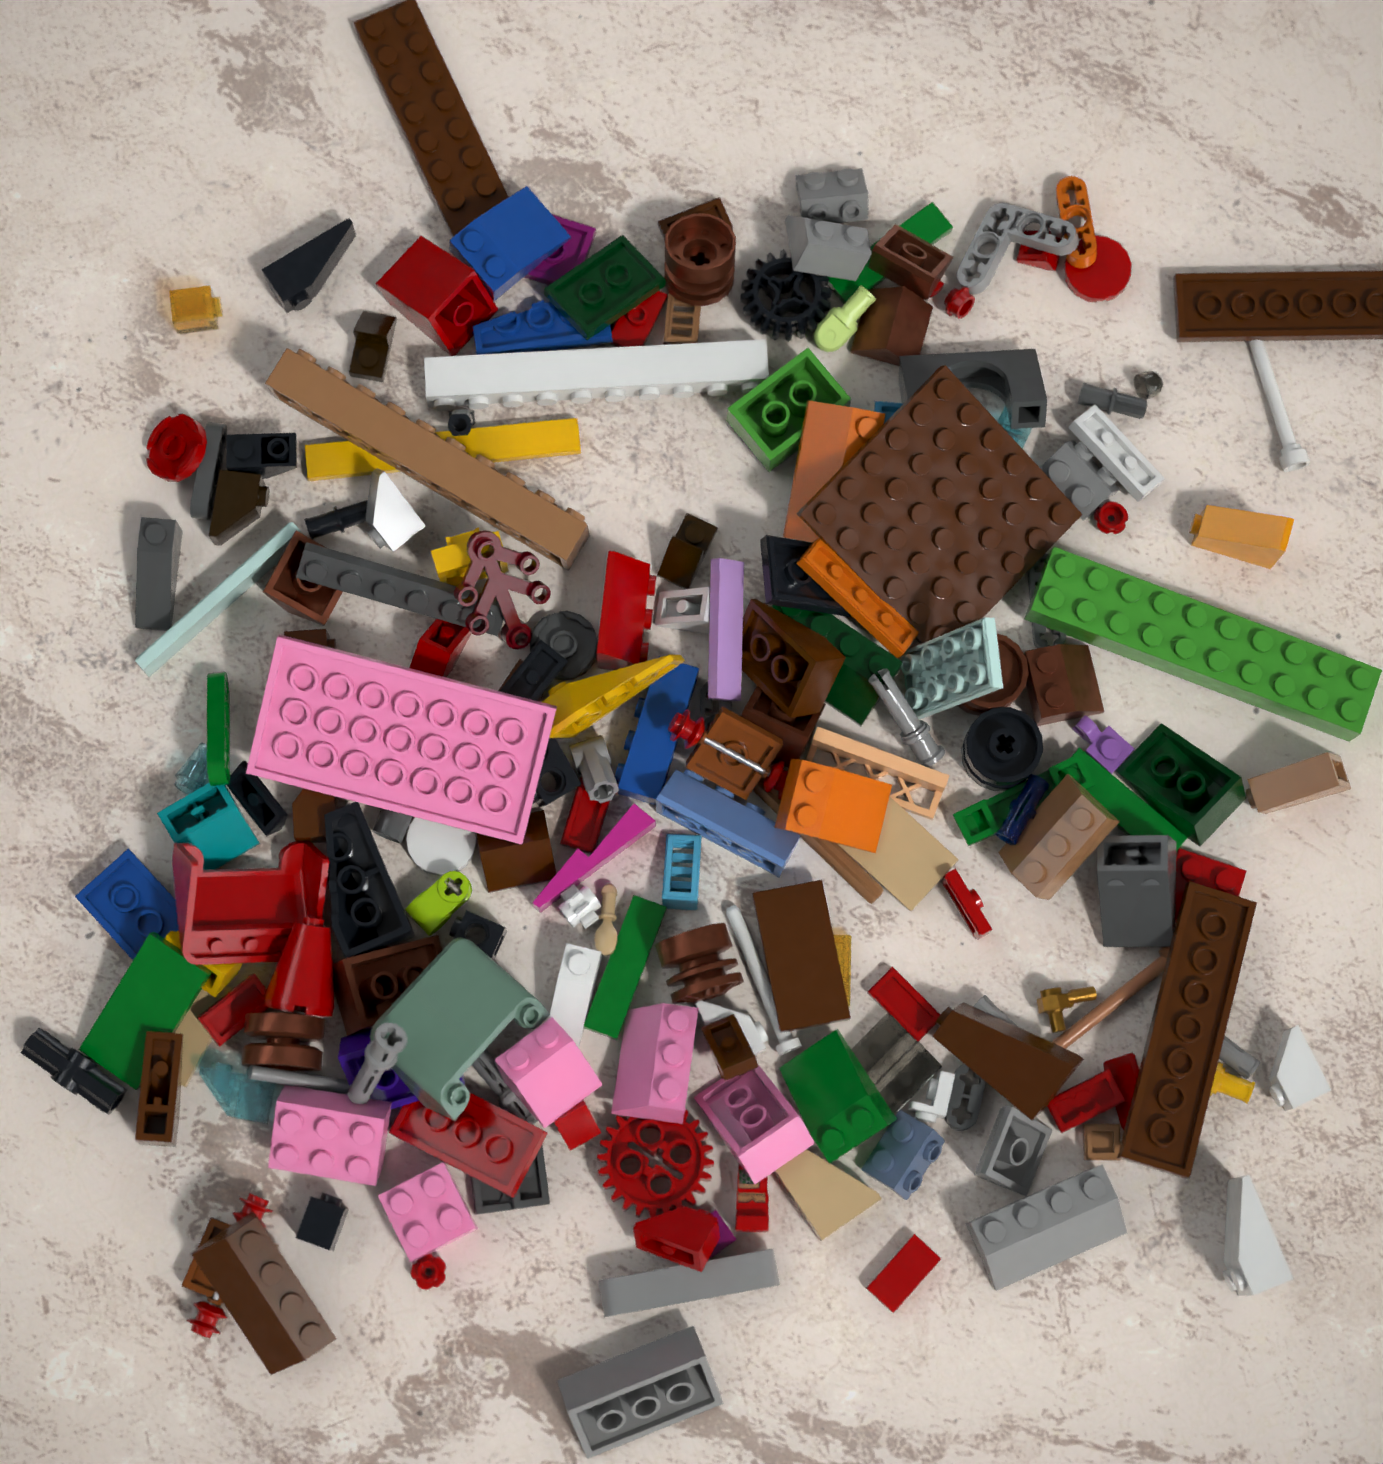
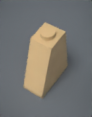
M807 1149L774 1171V1174L820 1241L882 1199L878 1192Z

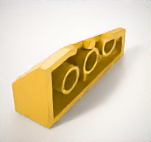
M670 654L568 684L564 681L555 685L548 691L549 697L542 701V703L557 706L549 738L576 737L685 661L682 655Z

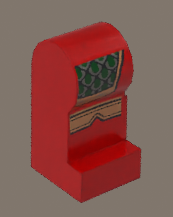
M738 1164L735 1232H768V1176L754 1184L740 1164Z

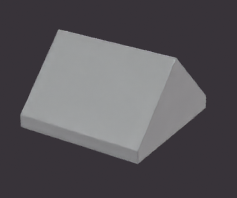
M1006 1105L1000 1108L974 1175L1027 1196L1051 1136L1052 1129L1035 1119L1030 1120L1021 1111L1012 1106Z

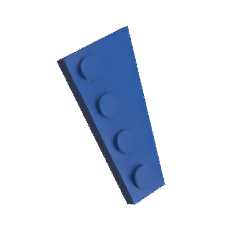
M544 300L531 304V309L517 314L513 311L473 326L477 355L556 351L613 342L610 325L589 340H586L551 302L545 303Z

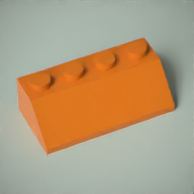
M807 400L784 527V538L811 543L818 538L812 529L797 515L798 511L884 424L885 413Z

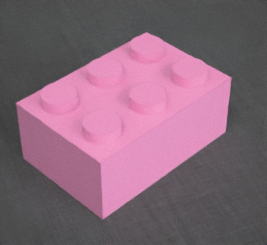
M285 1085L276 1101L268 1168L376 1186L384 1164L392 1102L369 1099L365 1104H356L345 1094Z

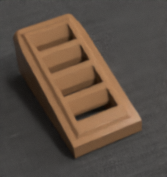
M668 291L663 345L698 343L701 306H691L680 302ZM674 306L694 308V312L674 311ZM673 318L693 319V323L673 322ZM672 329L692 331L691 335L672 334Z

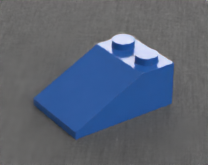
M526 186L473 220L449 240L450 252L455 258L475 270L493 301H496L570 240L571 236L530 188Z

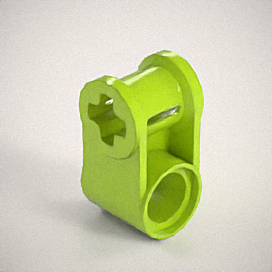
M447 872L430 888L418 895L407 906L405 911L428 936H431L471 897L472 885L461 872ZM453 880L456 884L463 881L460 886L463 891L461 895L457 896L454 893L449 896L447 895L450 891L448 886L450 881Z

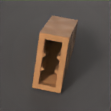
M1326 752L1247 779L1250 788L1246 789V795L1252 809L1257 808L1258 813L1268 814L1350 790L1351 786L1341 757Z

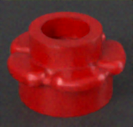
M967 287L962 289L954 288L947 294L944 300L946 305L945 312L949 316L954 315L956 318L962 319L972 309L975 297L969 293Z
M1110 501L1097 508L1094 519L1097 521V528L1105 534L1110 532L1118 534L1126 527L1125 522L1128 521V513L1121 504ZM1108 516H1113L1114 521H1109Z
M429 1253L419 1258L412 1265L411 1277L416 1280V1285L421 1289L430 1290L432 1287L437 1288L446 1279L444 1274L446 1264L442 1258L433 1257ZM427 1268L432 1269L431 1275H426L425 1271Z

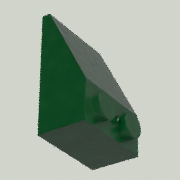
M1162 723L1115 770L1116 775L1150 807L1199 847L1246 799L1241 776Z

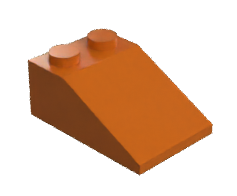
M791 759L774 828L876 853L892 785L802 759Z

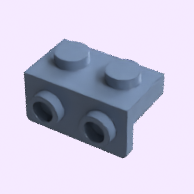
M899 1110L895 1116L897 1120L889 1125L861 1170L893 1190L901 1198L907 1200L920 1187L923 1175L930 1164L935 1162L940 1156L945 1140L933 1128Z

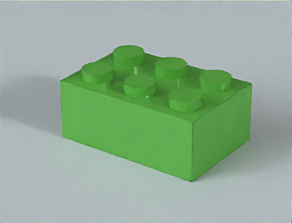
M806 348L728 407L726 421L766 470L770 472L799 450L807 400L850 407L851 398L813 352Z

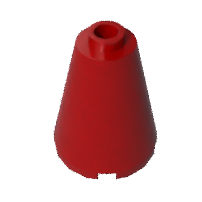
M303 916L302 922H294L263 997L264 1006L288 1012H305L307 1015L333 1016L335 1003L330 927L323 926L324 919Z

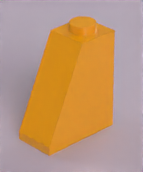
M1206 505L1200 515L1195 513L1189 530V533L1194 534L1191 546L1271 569L1286 552L1294 519Z

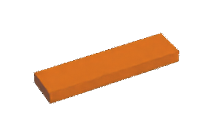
M819 537L812 542L796 563L896 658H899L906 652L919 634L916 628L892 606L880 599Z

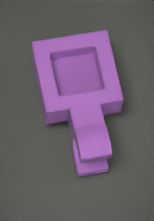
M1086 715L1072 728L1076 734L1090 744L1084 752L1111 774L1134 750L1110 726H1107L1101 732L1097 725Z

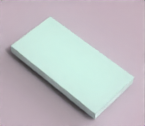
M984 617L910 648L902 655L901 661L903 663L901 670L905 678V699L919 720L1003 688L995 618Z

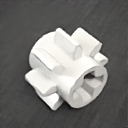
M573 884L560 894L564 902L557 907L573 928L581 922L586 929L599 919L595 911L602 906L586 885L578 890Z

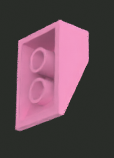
M760 1066L726 1081L721 1078L694 1097L699 1107L754 1184L815 1144L800 1116Z

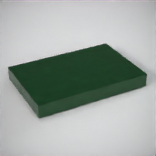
M621 235L545 287L544 296L586 340H589L665 287L666 279L624 235Z

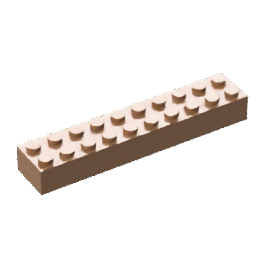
M286 348L265 383L276 399L569 571L590 536L588 525L584 521L585 517L569 507L566 511H563L554 504L556 500L541 490H537L536 493L529 491L524 486L525 481L510 472H507L506 476L502 475L494 468L496 465L484 456L478 454L476 458H473L465 451L466 447L455 439L447 437L446 441H444L435 433L436 429L420 419L416 423L410 421L405 416L406 412L402 408L389 401L386 406L375 398L376 394L365 386L358 384L354 388L345 380L347 378L345 375L328 366L327 370L322 369L315 363L317 359L301 349H298L297 353Z

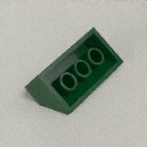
M772 605L771 607L824 636L846 657L825 703L861 727L881 699L873 686L870 685L869 678L875 674L881 684L884 685L885 682L878 671L888 669L894 680L903 662L832 614Z

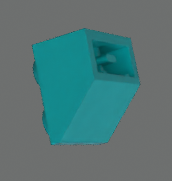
M210 783L157 813L174 843H190L202 852L204 857L203 870L218 869L260 844L226 785L210 786Z

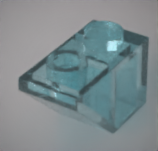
M212 1062L211 1068L200 1067V1076L227 1116L268 1124L276 1083L248 1079L249 1068H247L246 1074L232 1072V1065Z

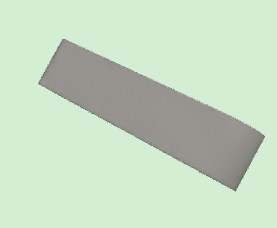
M773 1249L708 1260L702 1272L680 1265L598 1281L604 1317L780 1285Z

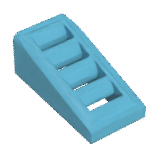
M666 834L662 905L666 906L667 909H698L702 835ZM673 848L694 849L693 854L673 853ZM672 862L693 863L692 867L672 866ZM671 877L692 878V881H671Z

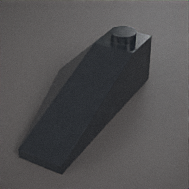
M353 802L325 814L326 846L329 859V891L332 911L331 922L345 959L388 948L414 937L415 933L359 802Z

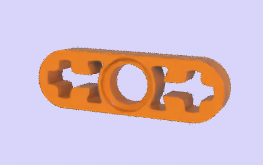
M1069 176L1060 180L1056 187L1059 218L1068 221L1071 217L1080 216L1085 219L1086 223L1082 227L1075 229L1078 238H1083V247L1086 254L1079 255L1076 248L1072 253L1066 255V258L1072 266L1086 268L1092 265L1097 257V243L1087 187L1081 178ZM1069 190H1074L1076 194L1075 205L1070 206V198L1067 193ZM1066 233L1064 234L1063 239L1069 238Z

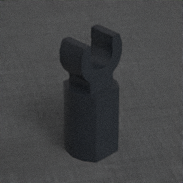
M460 409L449 411L448 428L453 436L468 435L472 425H475L474 410Z

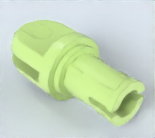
M860 285L858 290L841 308L832 307L824 319L819 322L813 333L816 346L824 352H834L840 349L858 330L856 321L876 301L875 297Z

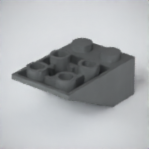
M1169 835L1106 836L1097 846V879L1104 947H1170L1175 928L1176 841Z

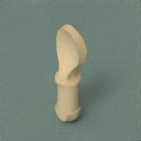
M610 883L604 885L600 893L602 896V907L599 919L603 923L595 932L594 938L596 949L605 956L611 955L615 951L618 942L617 931L612 924L617 918L615 915V904L618 894L616 887Z

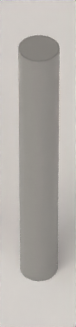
M250 1065L248 1070V1079L340 1094L350 1092L348 1091L349 1083L345 1079Z

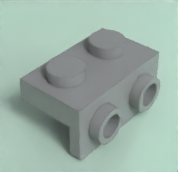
M862 168L796 175V189L801 217L832 223L868 219V190Z
M1073 440L1065 442L1040 468L1083 514L1080 518L1086 520L1110 496L1115 495L1120 489L1115 485L1117 479L1104 466L1100 468L1091 459L1094 456L1093 453L1082 442L1076 443Z

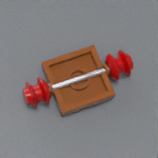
M723 706L707 730H705L703 717L698 718L696 721L690 719V710H685L683 714L679 712L675 714L668 727V731L672 733L670 740L675 741L679 737L684 739V748L686 749L696 745L686 760V768L747 800L759 780L763 778L764 791L768 793L773 788L778 790V799L781 800L788 772L784 770L783 761H779L772 766L770 764L782 748L783 739Z
M251 1193L248 1194L247 1199L239 1197L244 1206L241 1212L232 1213L235 1220L238 1222L253 1211L263 1227L266 1228L261 1219L264 1213L273 1212V1210L267 1208L269 1201ZM211 1217L198 1248L232 1225ZM193 1258L181 1286L207 1296V1301L210 1303L206 1301L194 1303L193 1306L198 1310L195 1318H189L186 1321L192 1324L190 1331L206 1338H211L213 1333H221L217 1329L216 1324L219 1319H227V1315L222 1308L218 1307L223 1303Z

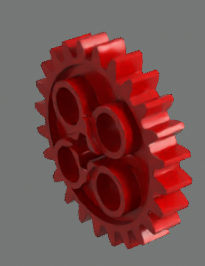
M685 1110L683 1124L629 1117L628 1120H625L617 1115L616 1122L619 1128H606L611 1141L600 1140V1146L607 1150V1153L597 1155V1161L606 1163L607 1166L599 1169L598 1174L599 1176H609V1179L603 1184V1189L615 1188L611 1201L615 1202L623 1198L622 1210L624 1212L633 1205L636 1207L637 1218L642 1215L644 1210H649L650 1217L656 1216L657 1211L662 1210L665 1213L670 1211V1208L674 1207L677 1209L683 1207L682 1203L684 1201L695 1206L696 1201L692 1194L694 1192L702 1195L705 1194L706 1190L700 1184V1181H711L712 1176L705 1172L704 1168L714 1167V1161L704 1158V1156L713 1152V1146L702 1145V1142L708 1138V1133H696L700 1125L698 1119L689 1124L686 1122L689 1111ZM647 1128H654L659 1131L661 1136L656 1143L647 1144L641 1140V1132ZM630 1142L635 1143L652 1157L657 1156L658 1153L662 1154V1163L672 1170L680 1172L683 1178L677 1179L658 1164L654 1168L649 1167V1158L638 1151L632 1150L628 1147V1144ZM677 1147H684L690 1152L691 1157L686 1163L678 1164L671 1159V1152ZM627 1158H635L640 1162L641 1167L637 1173L628 1175L621 1170V1163ZM658 1177L668 1179L672 1185L670 1190L665 1194L655 1193L650 1187L654 1179Z

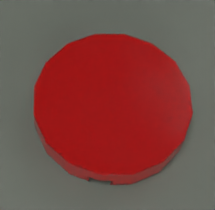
M1095 236L1097 257L1092 265L1086 268H1076L1069 264L1067 258L1064 262L1067 286L1077 297L1088 302L1097 303L1098 301L1115 299L1124 291L1131 277L1132 263L1128 252L1119 242L1107 236ZM1083 239L1079 241L1077 246L1079 255L1086 254L1083 247Z
M178 414L175 417L168 416L153 429L146 447L149 450V458L146 457L147 466L152 474L168 482H180L191 476L204 458L207 446L206 432L201 423L185 414Z

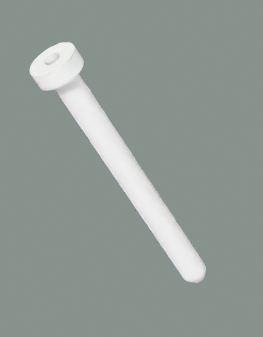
M736 905L728 907L726 911L727 917L780 1044L776 1046V1050L779 1056L792 1052L802 1046L799 1038L793 1039L790 1031L780 1033L770 981L740 909Z

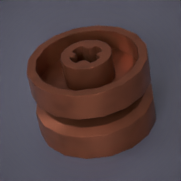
M997 634L1003 688L957 705L966 713L980 716L982 713L993 708L1009 707L1025 688L1029 674L1026 656L1019 645L1007 636Z
M291 1012L246 1014L244 1033L251 1038L266 1040V1043L259 1042L245 1045L243 1047L241 1065L244 1067L257 1065L288 1071H321L323 1052L313 1046L301 1045V1042H317L323 1039L325 1019Z

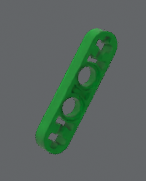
M226 672L208 673L207 772L210 786L230 784V690Z

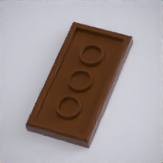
M822 880L752 893L780 1033L850 1020L851 1016Z

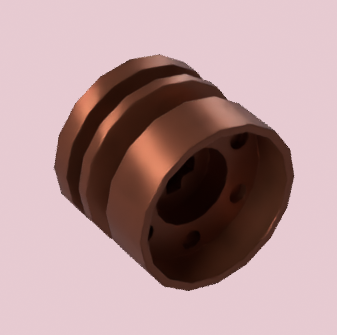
M696 213L681 217L671 224L665 234L664 278L666 279V287L669 293L678 301L691 306H707L719 302L729 294L734 285L736 236L731 226L716 216Z
M725 923L695 928L655 944L661 967H678L680 973L666 980L668 987L684 985V988L670 994L673 1004L697 1003L701 1000L713 999L744 982L741 972L726 975L724 973L738 966L736 958L720 960L719 954L732 947Z

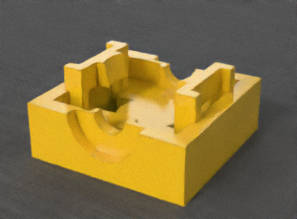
M479 527L473 531L445 537L447 546L431 550L439 581L454 586L462 582L471 561L467 555V542L472 534L480 531ZM498 531L493 532L495 535L498 536V538H499L500 541H501L499 532H498ZM485 545L481 550V554L485 553L490 545ZM497 560L501 572H509L507 563ZM484 568L478 580L487 578Z

